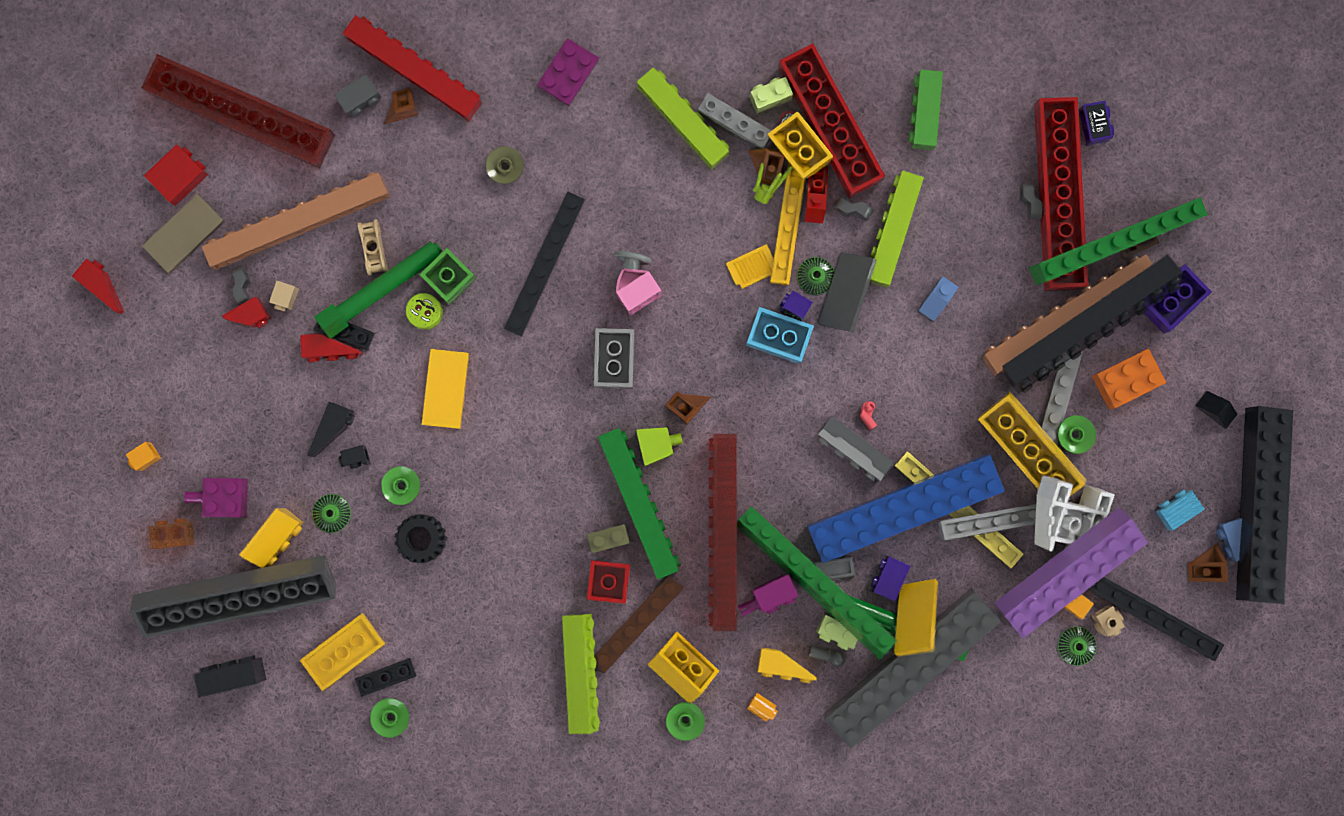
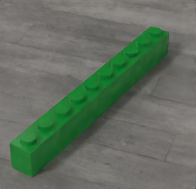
M1200 197L1029 267L1035 285H1039L1208 214Z
M752 506L738 519L736 527L879 660L897 642L893 636Z

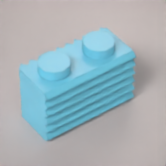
M1182 489L1174 494V499L1171 501L1165 500L1158 505L1159 509L1155 512L1168 531L1175 530L1205 510L1192 490L1185 491Z

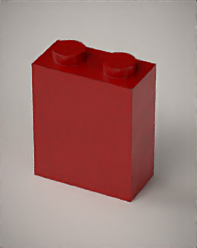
M177 144L143 175L174 206L208 176L204 171L206 167L199 160L195 162L191 158L193 153L187 147L181 148Z

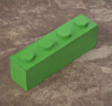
M920 69L919 73L914 76L913 87H916V94L912 96V105H915V108L910 116V124H913V131L909 132L908 142H911V148L934 150L937 146L943 71Z

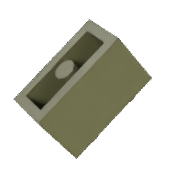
M625 524L587 534L592 553L630 543Z

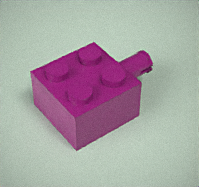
M203 478V491H185L184 502L202 503V517H247L248 479Z
M785 573L751 589L754 595L753 599L738 605V608L743 617L758 609L763 613L770 614L777 611V606L781 604L787 606L795 602L798 593L789 575Z

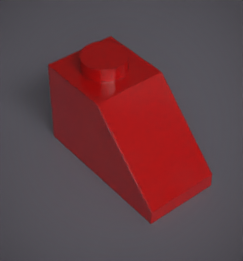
M256 296L222 315L223 319L253 328L264 327L268 324L267 321L271 319L261 299Z

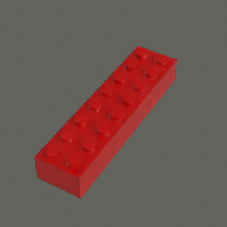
M812 43L781 59L778 68L782 76L786 77L793 96L809 126L833 155L830 165L848 198L882 182L885 175L815 45Z

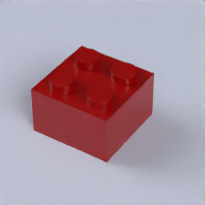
M591 560L587 600L626 604L631 564Z

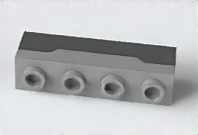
M709 93L698 108V112L704 119L754 149H765L770 141L767 134L771 130Z
M833 416L828 419L817 434L820 438L818 440L826 447L829 445L833 447L836 455L842 459L844 457L849 459V464L857 470L861 468L866 472L865 476L873 482L875 480L881 481L894 463Z

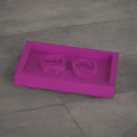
M567 38L538 82L537 87L570 106L599 61V57Z

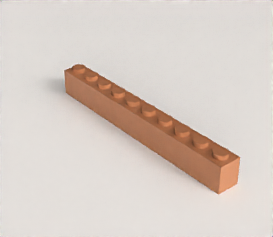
M379 172L369 173L364 179L359 181L352 180L347 183V186L333 188L326 195L319 194L314 196L309 202H299L290 210L283 209L278 211L277 215L273 217H263L259 220L260 222L254 225H244L242 230L237 232L230 231L220 239L208 240L207 244L202 246L209 266L217 270L389 198L390 194L383 177Z
M1145 254L1141 258L1139 255L1134 257L1125 268L1123 265L1113 271L1114 274L1107 277L1106 275L1099 279L1096 286L1091 287L1090 285L1086 287L1078 297L1073 295L1065 301L1066 304L1062 307L1057 305L1049 311L1050 314L1046 317L1041 315L1033 321V325L1029 327L1025 325L1017 330V335L1013 337L1009 335L1000 341L1002 344L995 347L993 345L984 351L986 354H984L982 359L994 377L1004 372L1002 366L1153 265L1148 256Z

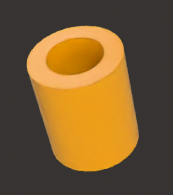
M757 692L746 708L765 722L769 719L772 721L778 712L775 709L777 705Z

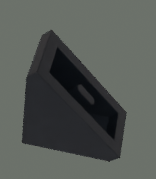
M1206 391L1195 405L1224 429H1227L1238 415L1230 401L1209 391Z

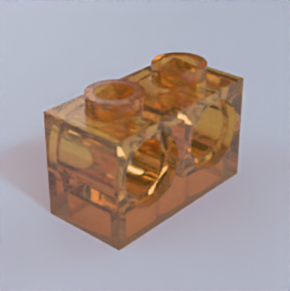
M186 518L174 519V523L167 524V520L156 521L154 526H148L150 549L195 545L193 522H186ZM181 527L185 531L182 538L178 535V530ZM161 530H164L165 537L163 540L159 537V532Z

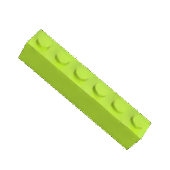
M653 67L636 82L637 88L712 170L729 155V146L724 140H719L715 136L717 133L710 125L708 127L705 125L701 114L694 112L690 108V102L678 95V89L673 84H668L661 70L657 71Z
M903 170L899 175L895 176L892 185L895 186L894 193H890L887 204H890L888 211H884L881 220L884 222L882 229L879 228L876 239L879 241L877 247L873 246L870 254L871 258L877 260L870 283L886 288L891 284L924 179L922 176Z
M592 613L562 616L569 734H591L599 731L598 727L600 725L597 712L599 701L596 695L594 621Z

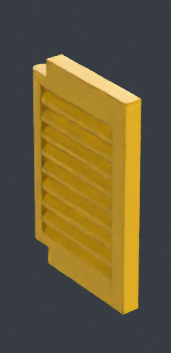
M766 244L727 262L726 266L736 286L740 284L743 289L771 276L774 258Z

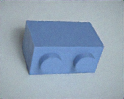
M1240 517L1218 524L1219 529L1216 530L1218 538L1224 542L1225 548H1223V553L1225 557L1235 562L1239 561L1242 525V518Z

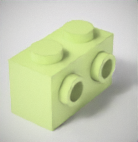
M780 77L774 78L765 86L763 84L757 85L750 92V99L756 114L791 101L793 96L786 77L782 79Z
M823 614L816 630L820 634L819 638L830 642L832 639L838 642V647L848 650L849 647L854 649L858 639L836 619Z

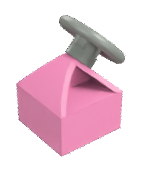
M616 251L614 253L615 258L625 261L623 270L617 280V298L629 316L661 297V289L649 271L638 270L639 265L651 264L652 261L649 257L628 251Z

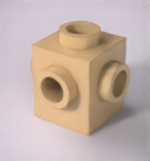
M1107 605L1091 615L1095 621V629L1104 636L1114 637L1121 633L1120 629L1125 627L1122 622L1124 619L1121 613L1115 611L1113 606Z

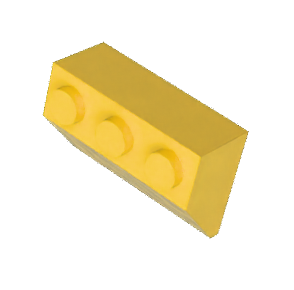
M798 111L767 134L802 179L816 174L828 165L833 158L831 152Z
M276 508L240 553V556L261 568L274 566L278 561L277 556L281 551L285 552L290 546V539L293 536L296 537L302 531L301 525L304 522L286 508Z
M676 632L647 664L689 703H692L704 692L719 672L679 632Z

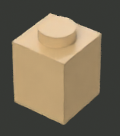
M276 281L269 302L275 305L274 309L283 312L286 309L292 310L299 289L295 286Z

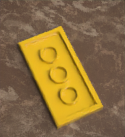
M430 349L422 425L461 429L469 353Z
M936 579L902 585L899 592L895 637L897 642L894 653L897 656L934 651L938 581Z
M361 613L299 661L321 691H324L384 646L385 642L366 616Z

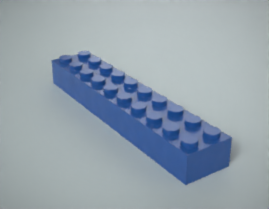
M985 454L808 524L807 527L822 563H825L1005 492L991 455Z

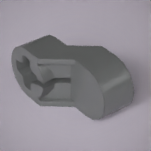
M1022 183L1020 186V200L1028 206V219H1041L1043 203L1034 196V184Z
M841 197L833 205V208L843 216L855 214L864 221H867L873 213V210L865 203L851 204Z
M242 266L232 271L236 282L232 294L238 305L250 300L246 291L250 278Z

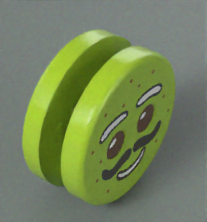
M420 293L408 301L406 316L409 322L416 328L429 330L440 323L443 317V308L434 296Z

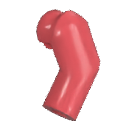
M872 401L865 402L860 411V419L869 431L877 426L871 418L875 409V404Z

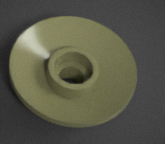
M508 146L498 147L491 151L486 159V171L489 177L497 183L510 184L516 181L523 172L524 163L522 156L514 148ZM508 164L509 168L507 170L502 169V165Z

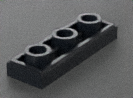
M317 322L314 330L326 334ZM348 323L349 326L346 328L347 332L345 334L339 332L334 336V338L368 351L375 333Z
M411 658L357 677L355 681L362 697L417 675ZM383 674L388 676L387 681L383 680Z

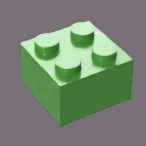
M448 248L420 274L449 305L477 279Z

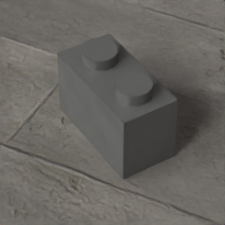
M366 74L334 94L350 118L361 115L363 109L376 105L379 99L382 98Z

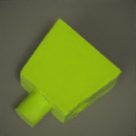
M668 428L636 430L645 466L673 455L672 446L683 444L681 433L669 435Z

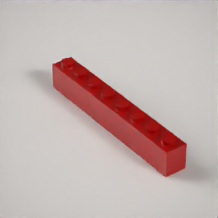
M354 16L343 32L347 40L467 121L472 119L482 104L478 93L472 89L470 91L466 90L462 82L457 79L453 81L448 77L449 74L442 69H435L433 67L434 64L428 59L424 58L422 60L417 57V52L411 48H408V50L404 48L402 42L395 37L391 39L386 36L387 33L380 27L376 29L371 26L372 23L367 18Z

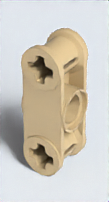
M374 219L373 222L364 224L358 223L368 275L372 276L376 272L388 271L378 220ZM377 244V248L374 251H369L370 245Z

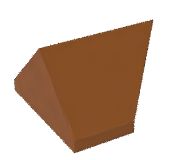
M411 87L392 92L393 99L383 125L418 115Z
M768 148L748 150L757 174L761 163L764 164L760 183L771 185L778 173H781L785 157L780 151Z
M677 391L665 406L688 425L711 397L681 394Z
M1217 543L1192 562H1188V581L1227 582V562Z

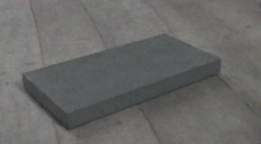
M841 252L818 322L819 325L854 332L877 261L876 259Z

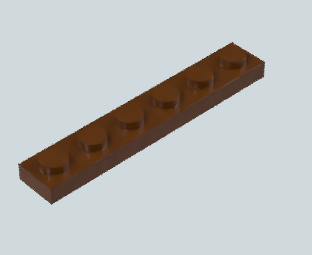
M669 575L594 655L596 666L605 673L682 591L683 587Z

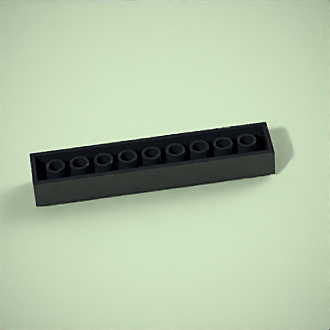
M1167 254L1003 365L1005 377L1018 394L1029 391L1034 383L1044 381L1050 372L1060 370L1065 366V362L1078 358L1083 350L1086 348L1091 349L1097 345L1099 339L1109 337L1114 333V329L1119 326L1124 327L1131 321L1132 317L1135 315L1140 316L1147 311V307L1160 303L1164 299L1163 296L1169 292L1171 294L1176 292L1181 287L1183 272Z
M1265 406L1245 408L1240 503L1242 525L1239 561L1237 564L1236 600L1270 604L1285 603L1293 410Z

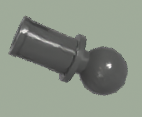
M812 645L809 649L808 658L824 661V664L830 661L835 667H840L845 663V656L841 652H834L832 654L830 653L831 649L825 650Z

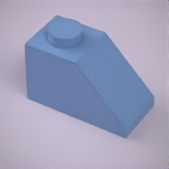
M941 277L918 311L932 321H935L958 289V286L945 277Z

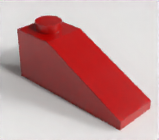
M85 259L72 277L113 311L123 314V307L109 275L103 270L105 266L97 260Z

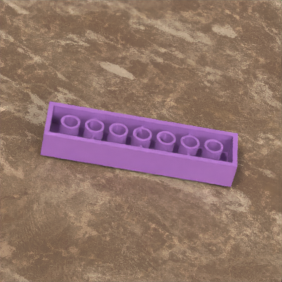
M1119 507L997 600L995 605L1018 634L1024 638L1148 542L1132 518Z

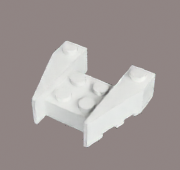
M1043 475L1037 492L1034 544L1049 551L1053 550L1055 541L1066 543L1065 548L1098 524L1102 518L1107 517L1115 494L1085 485L1079 504L1068 502L1073 485L1057 478Z

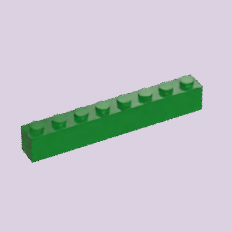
M620 428L598 436L657 580L679 571L678 566H681L677 555L673 556L670 550L674 548L669 537L665 538L663 533L666 530L662 519L658 520L655 514L659 511L655 502H650L648 495L651 492L647 483L643 485L641 477H643L640 466H635L633 460L636 457L633 449H628L626 442L629 440L625 430L621 432Z

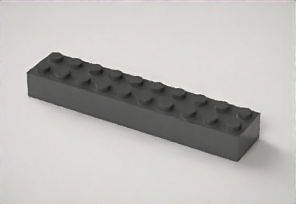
M326 555L133 594L130 612L143 638L332 600L336 597V581Z
M971 587L936 617L934 651L897 656L894 653L824 713L826 722L851 749L1001 622L1000 619Z

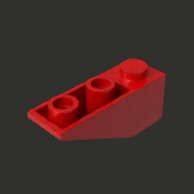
M828 165L816 174L808 177L804 222L823 224L826 212Z
M322 334L300 335L301 358L308 360V363L319 362L321 358H327V361L339 360L338 357H346L347 360L358 359V355H363V352Z

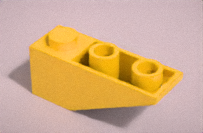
M760 647L757 671L761 672V676L773 677V674L781 675L780 678L785 680H792V677L800 678V682L811 683V680L816 681L817 677L782 651Z

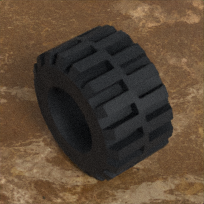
M414 515L404 519L397 528L398 532L395 533L397 540L395 546H398V553H401L404 559H408L412 563H425L436 559L442 553V549L445 548L446 544L444 543L447 540V536L444 534L446 531L442 528L441 522L428 515ZM418 527L426 528L431 535V543L425 550L415 549L410 541L411 533Z

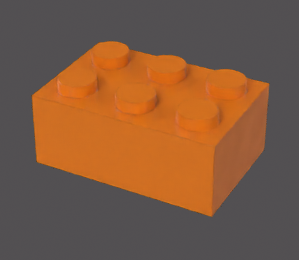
M1149 348L1092 375L1109 410L1115 409L1167 383Z

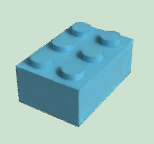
M759 307L746 346L800 364L814 325Z

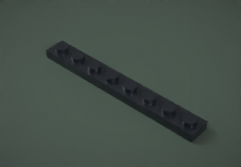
M567 191L504 327L505 330L518 336H523L585 202L584 198Z
M1105 577L1087 589L1089 592L1212 661L1217 660L1224 646L1223 643Z

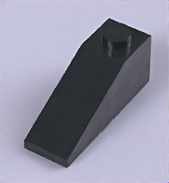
M329 401L308 456L316 457L343 433L348 425L351 426L355 415H353L354 410Z

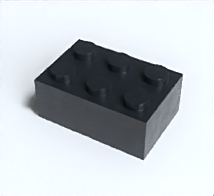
M255 655L238 659V663L235 659L220 663L219 667L217 664L199 668L200 672L193 674L198 698L258 684L267 680L262 657L256 658Z

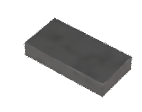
M853 557L833 559L822 563V561L814 562L831 580L855 576Z

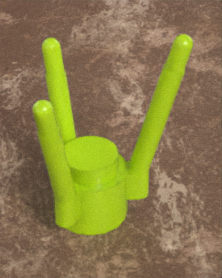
M761 163L756 185L753 189L756 192L754 198L760 203L767 204L774 192L793 169L792 166L783 175L778 173L769 187L765 184L760 186L764 164Z

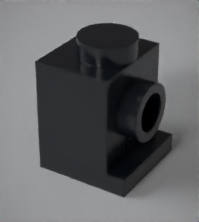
M365 445L340 451L339 462L341 467L350 466V469L361 467V463L363 465L371 464Z

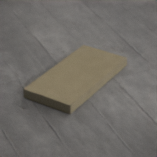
M196 194L142 247L167 273L171 274L225 221L199 194Z

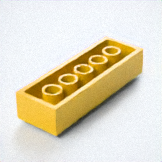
M1008 392L979 416L978 420L1037 489H1039L1043 475L1072 484L1070 496L1086 484L1084 476L1011 392Z

